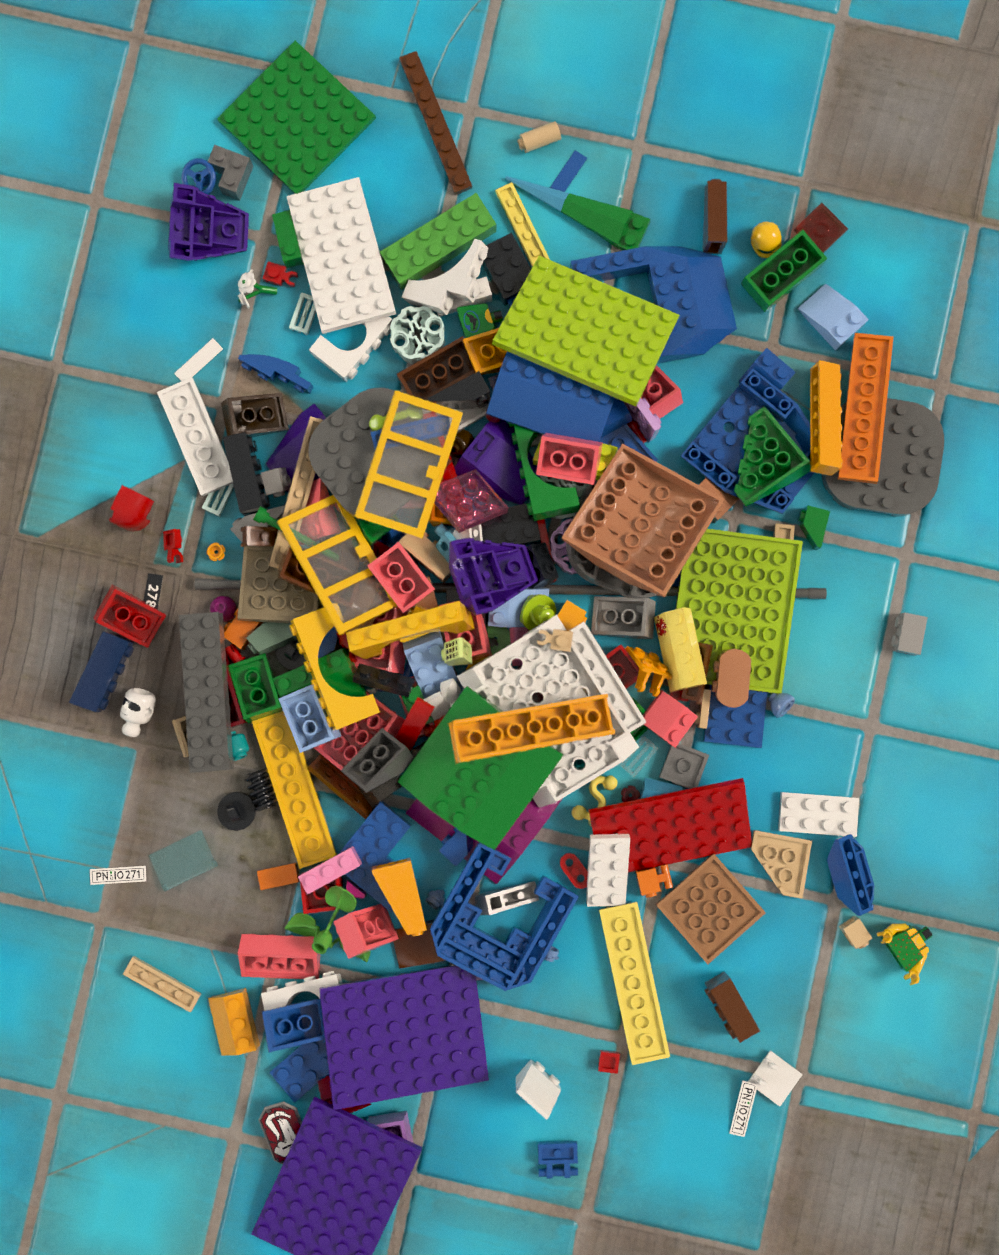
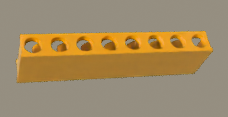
M608 694L452 721L448 724L456 763H462L615 734L607 701Z

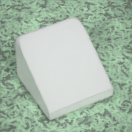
M453 678L440 683L442 697L449 708H451L450 704L457 700L461 688Z

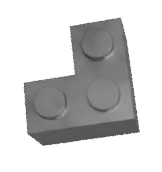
M214 145L208 162L213 166L215 172L222 174L218 186L222 194L240 200L254 166L249 157Z

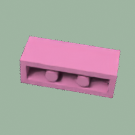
M354 846L304 872L298 878L306 893L309 894L359 867L362 862Z

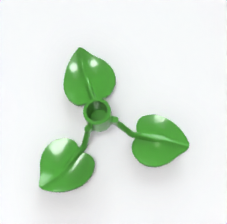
M340 886L330 887L325 894L326 902L336 907L325 930L320 931V927L316 925L315 919L303 913L294 914L285 926L286 930L305 937L313 936L312 949L318 954H325L328 947L332 948L338 941L343 949L340 937L333 940L332 933L329 930L339 909L344 912H351L356 908L357 902L348 890ZM368 951L355 957H358L367 963L371 951Z

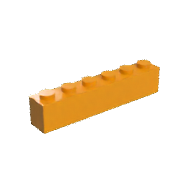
M819 360L810 368L811 472L832 476L841 469L843 464L841 459L842 407L840 403L842 395L840 381L842 375L839 364Z

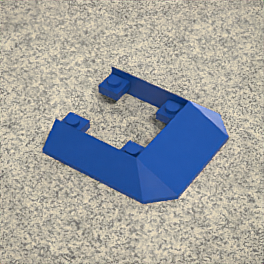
M478 842L430 927L437 956L507 991L532 982L579 896L558 882L542 875L534 893L547 901L529 933L514 926L506 942H503L474 926L482 909L468 901L486 869L488 868L502 876L511 858L496 849L493 850Z

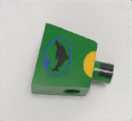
M485 303L456 308L465 338L495 329L494 323L503 321L501 310L489 312L488 305Z

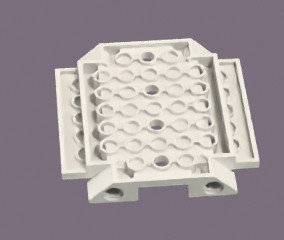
M557 614L525 633L520 639L494 655L488 656L457 676L464 689L466 686H469L504 712L608 694L607 701L615 734L554 745L553 747L564 755L533 797L539 808L559 801L627 759L639 748L630 732L646 723V720L584 621L569 630L573 632L570 652L550 649L551 643L545 645L537 644V640L543 641L546 639L545 634L539 633L541 629L548 631L549 634H553V629L566 630ZM518 658L522 661L523 665L520 669L512 668L511 661ZM535 692L543 694L544 698L539 703L532 700V695ZM577 759H582L585 762V766L582 769H576L574 762Z

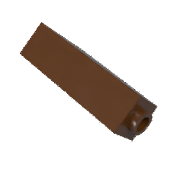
M712 179L707 181L705 186L703 252L722 254L727 243V182L720 179Z

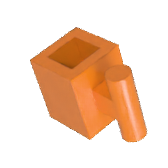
M668 864L660 866L662 872L660 874H657L655 867L635 871L639 891L642 896L645 895L646 898L656 896V892L661 891L660 882H664L665 889L673 888Z

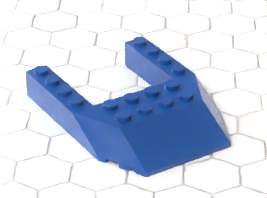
M644 246L570 262V269L598 281L647 273L653 303L679 314L678 321L657 364L704 355L710 348L737 329L720 256L681 246Z

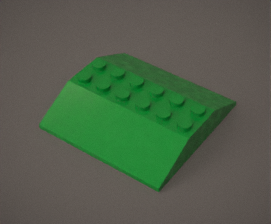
M466 686L400 777L398 783L428 809L459 831L495 850L564 754L553 746L456 763L448 723L455 720L504 712L469 686Z

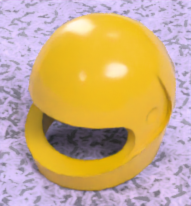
M761 222L754 227L750 238L752 248L759 257L767 259L781 248V232L778 225L773 222ZM759 249L762 250V251H773V252L766 254V253L760 252Z

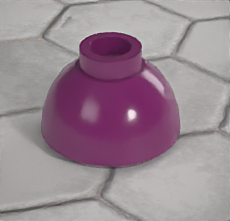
M218 596L210 604V612L223 613V622L230 621L237 610L235 601L228 596Z

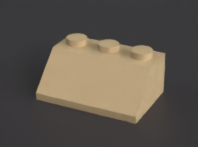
M426 532L423 539L410 534H406L400 539L399 542L408 554L443 583L451 576L449 563L437 550L436 540L431 542L427 538L429 535Z

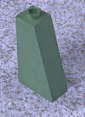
M264 622L246 637L249 642L247 646L254 654L258 652L260 655L268 654L298 639L290 631L289 625L291 623Z

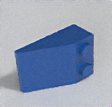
M320 998L262 1011L268 1052L325 1039Z

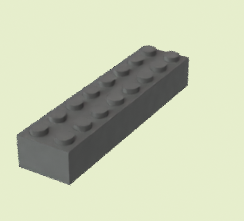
M210 612L179 615L190 773L234 769L223 613Z

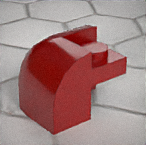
M122 485L111 506V510L114 512L112 518H109V522L124 530L131 532L140 531L150 523V520L146 519L154 501Z

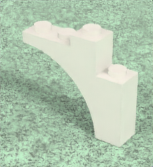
M474 239L465 256L446 273L428 280H408L402 298L411 305L418 307L426 306L432 309V311L445 315L452 308L454 298L474 303L481 286L476 281V278L479 276L482 263L487 257L488 247L481 240Z

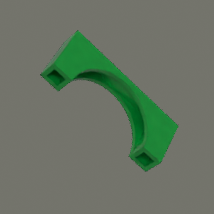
M509 423V427L514 428V433H511L513 444L518 446V450L515 451L517 462L521 461L522 464L519 472L521 480L525 479L526 483L523 486L525 497H529L530 501L527 504L529 515H533L534 521L578 512L580 504L576 487L562 488L550 485L541 480L529 465V449L540 433Z

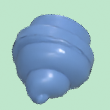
M444 890L430 891L425 901L435 910H438L439 907L442 908L445 901Z

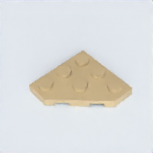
M753 830L752 846L750 849L781 894L803 899L812 841Z

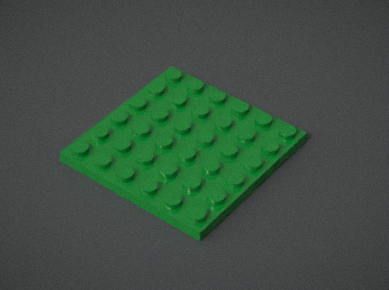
M295 40L217 120L294 194L304 192L376 119V116Z

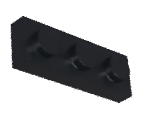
M360 663L353 675L354 683L408 698L415 683L414 678Z

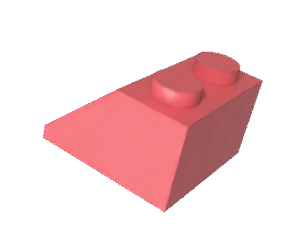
M661 690L643 714L646 723L643 725L663 741L676 748L698 716Z

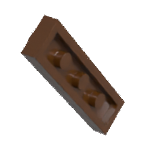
M320 754L307 768L364 819L379 804L323 755Z

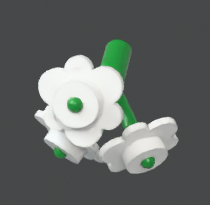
M252 269L248 273L242 274L241 279L238 281L240 292L237 295L239 298L238 302H241L242 306L246 305L247 308H250L247 299L260 293L277 295V287L256 283Z

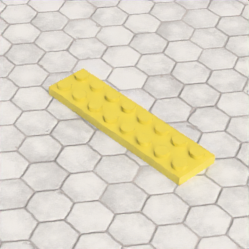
M635 901L624 905L599 909L631 1064L636 1065L669 1058L670 1053L638 903Z

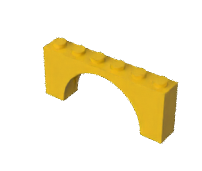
M460 601L346 632L350 652L363 659L382 655V649L385 646L406 637L431 632H452L458 634L475 628L471 612Z
M332 604L337 614L339 615L341 621L343 622L344 620L341 615L338 604ZM325 608L292 619L290 621L291 625H289L290 631L298 639L299 643L296 644L300 654H304L306 660L304 662L307 673L311 672L313 677L311 684L314 691L318 690L320 695L318 701L322 710H326L328 716L325 719L329 728L332 727L333 730H338L380 713L373 694L364 697L346 696L331 688L324 680L318 665V651L323 638L334 627Z

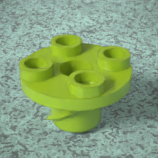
M544 594L529 595L522 606L520 622L528 630H532L556 615V605L550 597Z

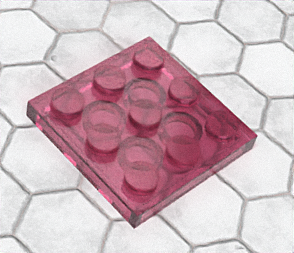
M476 469L440 483L434 502L458 533L508 512V506Z

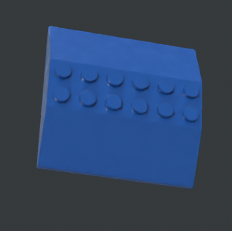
M507 351L486 414L543 435L551 433L600 442L615 397Z

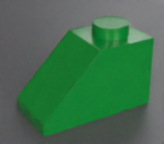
M807 505L803 510H800L798 521H800L799 527L812 548L818 550L822 547L830 511Z

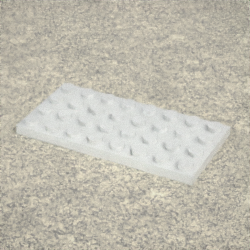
M359 177L286 196L322 334L395 315L394 303Z

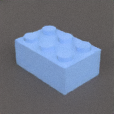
M431 632L403 643L405 655L424 699L439 691L441 692L440 683L451 678L461 687L455 667L447 665L442 660L441 650L444 649L445 642L441 632Z

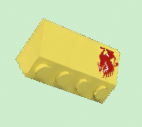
M679 608L655 616L654 621L663 663L668 667V672L672 675L671 680L667 679L669 691L674 692L707 684L691 608Z

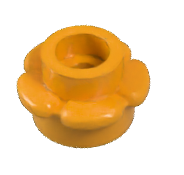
M216 542L212 543L207 548L209 559L212 561L222 560L225 557V547Z

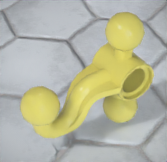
M612 775L606 777L598 776L589 783V791L598 801V807L606 806V800L596 787L598 784H603L605 789L614 790L618 782ZM582 805L573 807L571 812L573 818L576 820L586 819L591 826L589 812L586 811L585 807Z

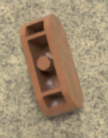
M727 649L719 654L717 661H714L713 672L716 673V680L712 681V692H715L714 696L717 701L727 707H739L748 700L751 658L746 652L739 649Z

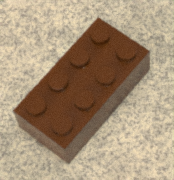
M460 337L397 373L398 381L405 393L428 401L429 397L474 374V368L462 341L464 337Z

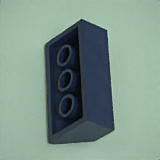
M103 631L69 703L93 712L105 710L109 703L108 697L110 693H113L116 689V680L125 670L126 665L124 663L133 653L134 648L132 646L134 643L114 633Z

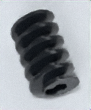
M267 769L247 774L249 777L245 779V782H251L247 790H254L249 796L256 797L252 801V804L258 805L254 809L255 812L276 806L273 803L277 799L270 798L275 792L268 790L272 783H265L270 777L263 776Z

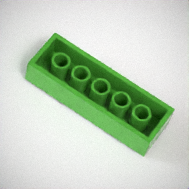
M475 193L380 251L381 259L399 288L403 290L408 280L417 281L468 250L474 239L483 241L496 233L497 226L480 197Z

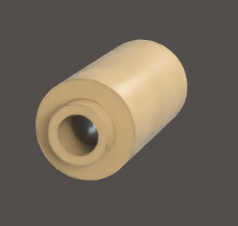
M556 121L520 134V139L517 141L520 150L528 153L561 140V133Z

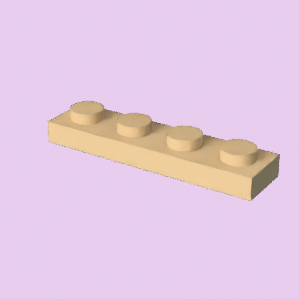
M136 956L132 957L123 973L126 977L190 1013L201 996V993Z

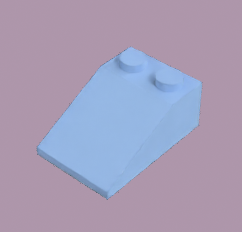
M827 284L822 286L798 308V311L835 351L869 320L856 305Z
M528 587L494 611L489 612L488 626L525 627L519 618L527 597L532 594H544L549 597V588L531 589V587Z
M312 685L279 698L300 753L341 737L339 729L333 730L332 727L329 728L325 719L328 715L326 710H322L318 701L320 695L318 690L314 691Z

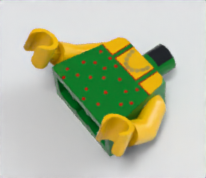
M905 923L891 924L883 932L877 933V936H882L881 939L883 941L880 943L887 946L901 969L906 972L909 971L908 974L904 975V979L911 978L910 985L917 984L920 980L919 974L929 952L925 941L933 935L926 926L917 931L913 926Z

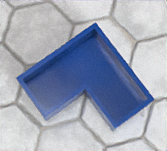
M381 801L339 853L354 846L362 864L345 875L392 913L391 905L372 874V867L395 861L388 854L412 824L384 801Z

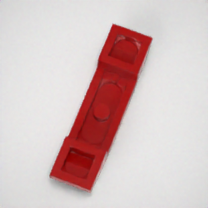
M419 697L413 704L396 736V739L405 745L409 751L414 748L419 735L435 708Z

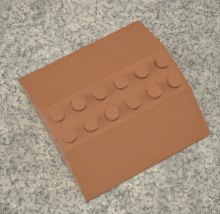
M622 444L561 539L592 563L626 583L665 597L725 499Z

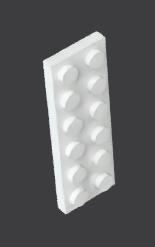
M191 377L158 391V396L201 496L203 497L232 484L233 480L228 458L194 379Z

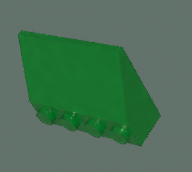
M340 649L318 659L320 672L331 688L346 696H367L364 686L353 682L356 667L349 658L350 652L348 649ZM304 665L273 678L280 698L312 685L311 680H313L311 672L307 673Z

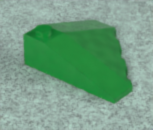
M765 406L749 416L748 419L750 427L748 435H745L743 444L745 453L744 458L740 459L738 469L740 478L739 483L735 484L734 489L735 494L745 506L797 481L811 471L810 460Z

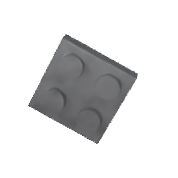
M680 743L676 748L670 746L659 777L689 789L696 788L700 782L709 755Z

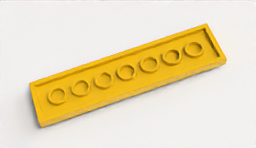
M281 711L252 721L299 868L301 869L336 856L335 846L311 773L307 770L308 764L304 752H299L284 712Z

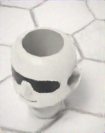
M131 688L126 692L120 710L121 718L126 720V723L122 726L123 734L137 737L141 731L140 724H146L150 721L156 703L153 693L140 688Z

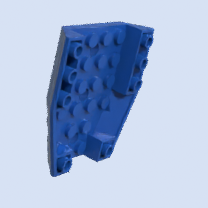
M752 368L680 457L722 491L738 497L734 489L735 484L739 483L740 475H738L740 459L744 458L745 450H743L745 435H748L749 416L765 406L810 460L811 465L810 423L796 402ZM724 424H732L734 428L733 432H726L724 430ZM808 472L797 481L754 502V504L783 514L815 472Z

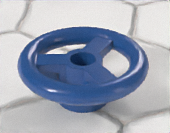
M201 158L192 159L184 166L181 175L182 184L189 185L187 181V175L193 178L199 191L210 194L216 184V173L213 166L207 160ZM196 164L206 167L203 171L194 172L190 169Z

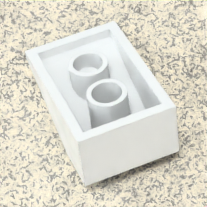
M530 1060L516 1076V1092L547 1120L561 1092L560 1081L553 1074L549 1076L544 1071L545 1067L540 1062Z

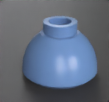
M773 693L768 699L771 702L773 714L777 718L784 716L795 702L794 696L788 693Z

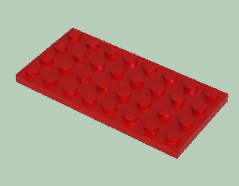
M743 778L589 809L593 835L629 834L628 873L707 857L712 854L716 855L741 850L752 846Z

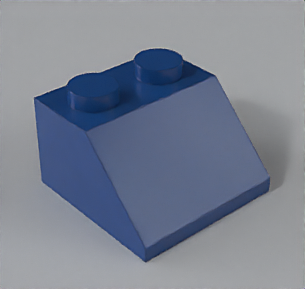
M766 348L738 382L741 383L753 368L781 390L796 372Z

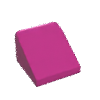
M349 879L347 881L346 890L355 898L366 897L367 892Z

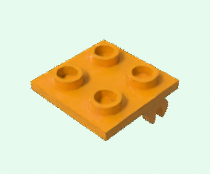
M627 646L625 650L640 668L635 688L638 689V692H643L651 672H653L654 675L649 693L657 697L664 679H672V675L668 672V667L660 662L657 654L644 652L638 647L632 648Z

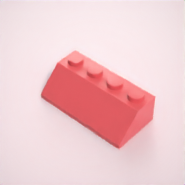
M242 934L238 950L241 977L304 979L315 976L316 979H319L320 954L312 949L314 937Z

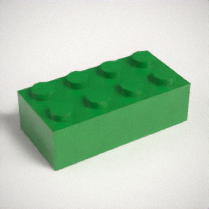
M802 230L746 275L741 285L761 309L766 312L825 263L827 257L806 232Z

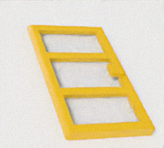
M394 391L355 517L423 539L463 413L400 391Z
M334 495L277 521L339 635L398 607L368 568V565L377 558L355 518L342 507Z

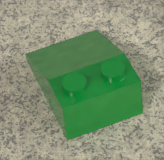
M265 653L228 665L243 719L247 723H252V721L283 711L279 702L280 696L273 681L274 675Z

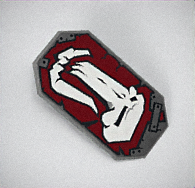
M284 1101L265 1107L259 1118L273 1159L281 1164L284 1163L302 1124L297 1108Z

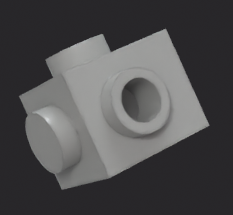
M276 468L261 472L266 495L273 494L274 498L285 495V491L290 490L291 479L287 475L286 468Z

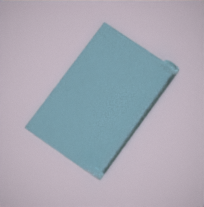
M202 830L149 855L164 891L172 889L218 866Z

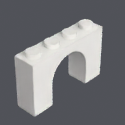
M388 316L362 323L366 327V338L362 345L354 350H341L320 335L309 351L312 356L347 382L356 376L358 367L368 361L371 351L373 349L376 350L380 346L384 335L390 334L392 318Z
M334 971L323 973V978L316 979L315 976L304 978V982L297 984V981L285 983L286 987L279 989L278 985L266 988L267 992L261 993L264 1011L290 1005L293 999L304 991L312 992L320 998V987L343 984L341 974H334Z

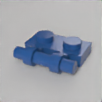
M577 1141L538 1142V1164H546V1168L538 1169L539 1177L553 1179V1176H564V1178L578 1176V1167L570 1168V1164L578 1163ZM552 1164H564V1168H552Z

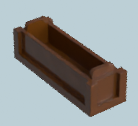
M261 526L241 527L243 538L241 547H274L278 529Z

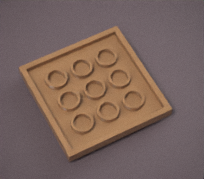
M715 854L709 856L655 904L707 964L713 961L766 913Z

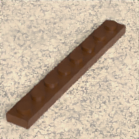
M417 51L399 57L454 194L457 195L472 189L471 181Z

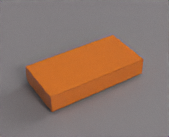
M296 863L257 871L260 890L299 882Z

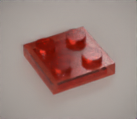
M821 203L794 231L798 234L804 230L824 254L847 232L848 228Z

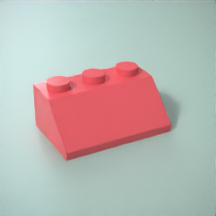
M545 433L541 437L536 475L594 485L603 442Z
M400 542L368 565V568L403 613L435 590Z

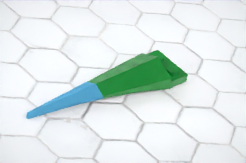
M505 177L506 181L512 182L513 185L547 203L623 251L639 248L650 224L649 218L636 214L632 210L512 177Z

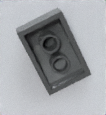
M381 728L341 771L361 789L368 792L401 774L411 764L414 756L405 745Z

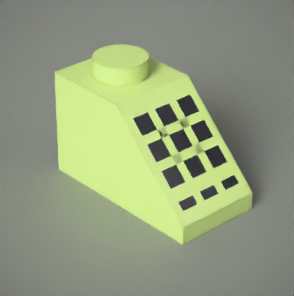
M462 637L444 643V649L441 650L442 660L449 666L472 664L471 644Z

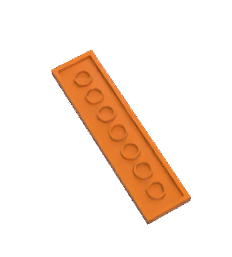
M854 334L842 436L841 459L843 464L838 472V480L878 483L894 336Z

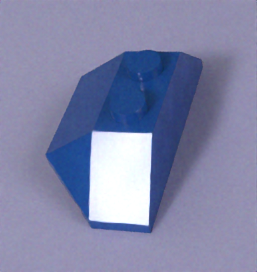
M851 834L835 839L828 855L827 863L837 897L857 916H861L873 910L874 905L872 903L875 888L864 848Z

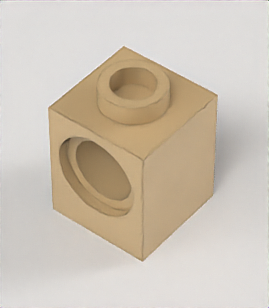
M853 916L839 926L850 945L855 949L866 947L869 944V940L872 939L860 918Z

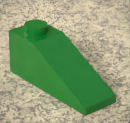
M290 210L272 214L279 248L286 268L303 265L304 262Z

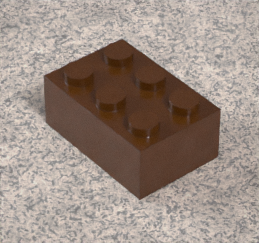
M725 971L705 982L707 989L704 991L712 1004H717L714 1008L721 1020L727 1022L724 1026L732 1039L737 1038L741 1043L760 1032L734 983Z

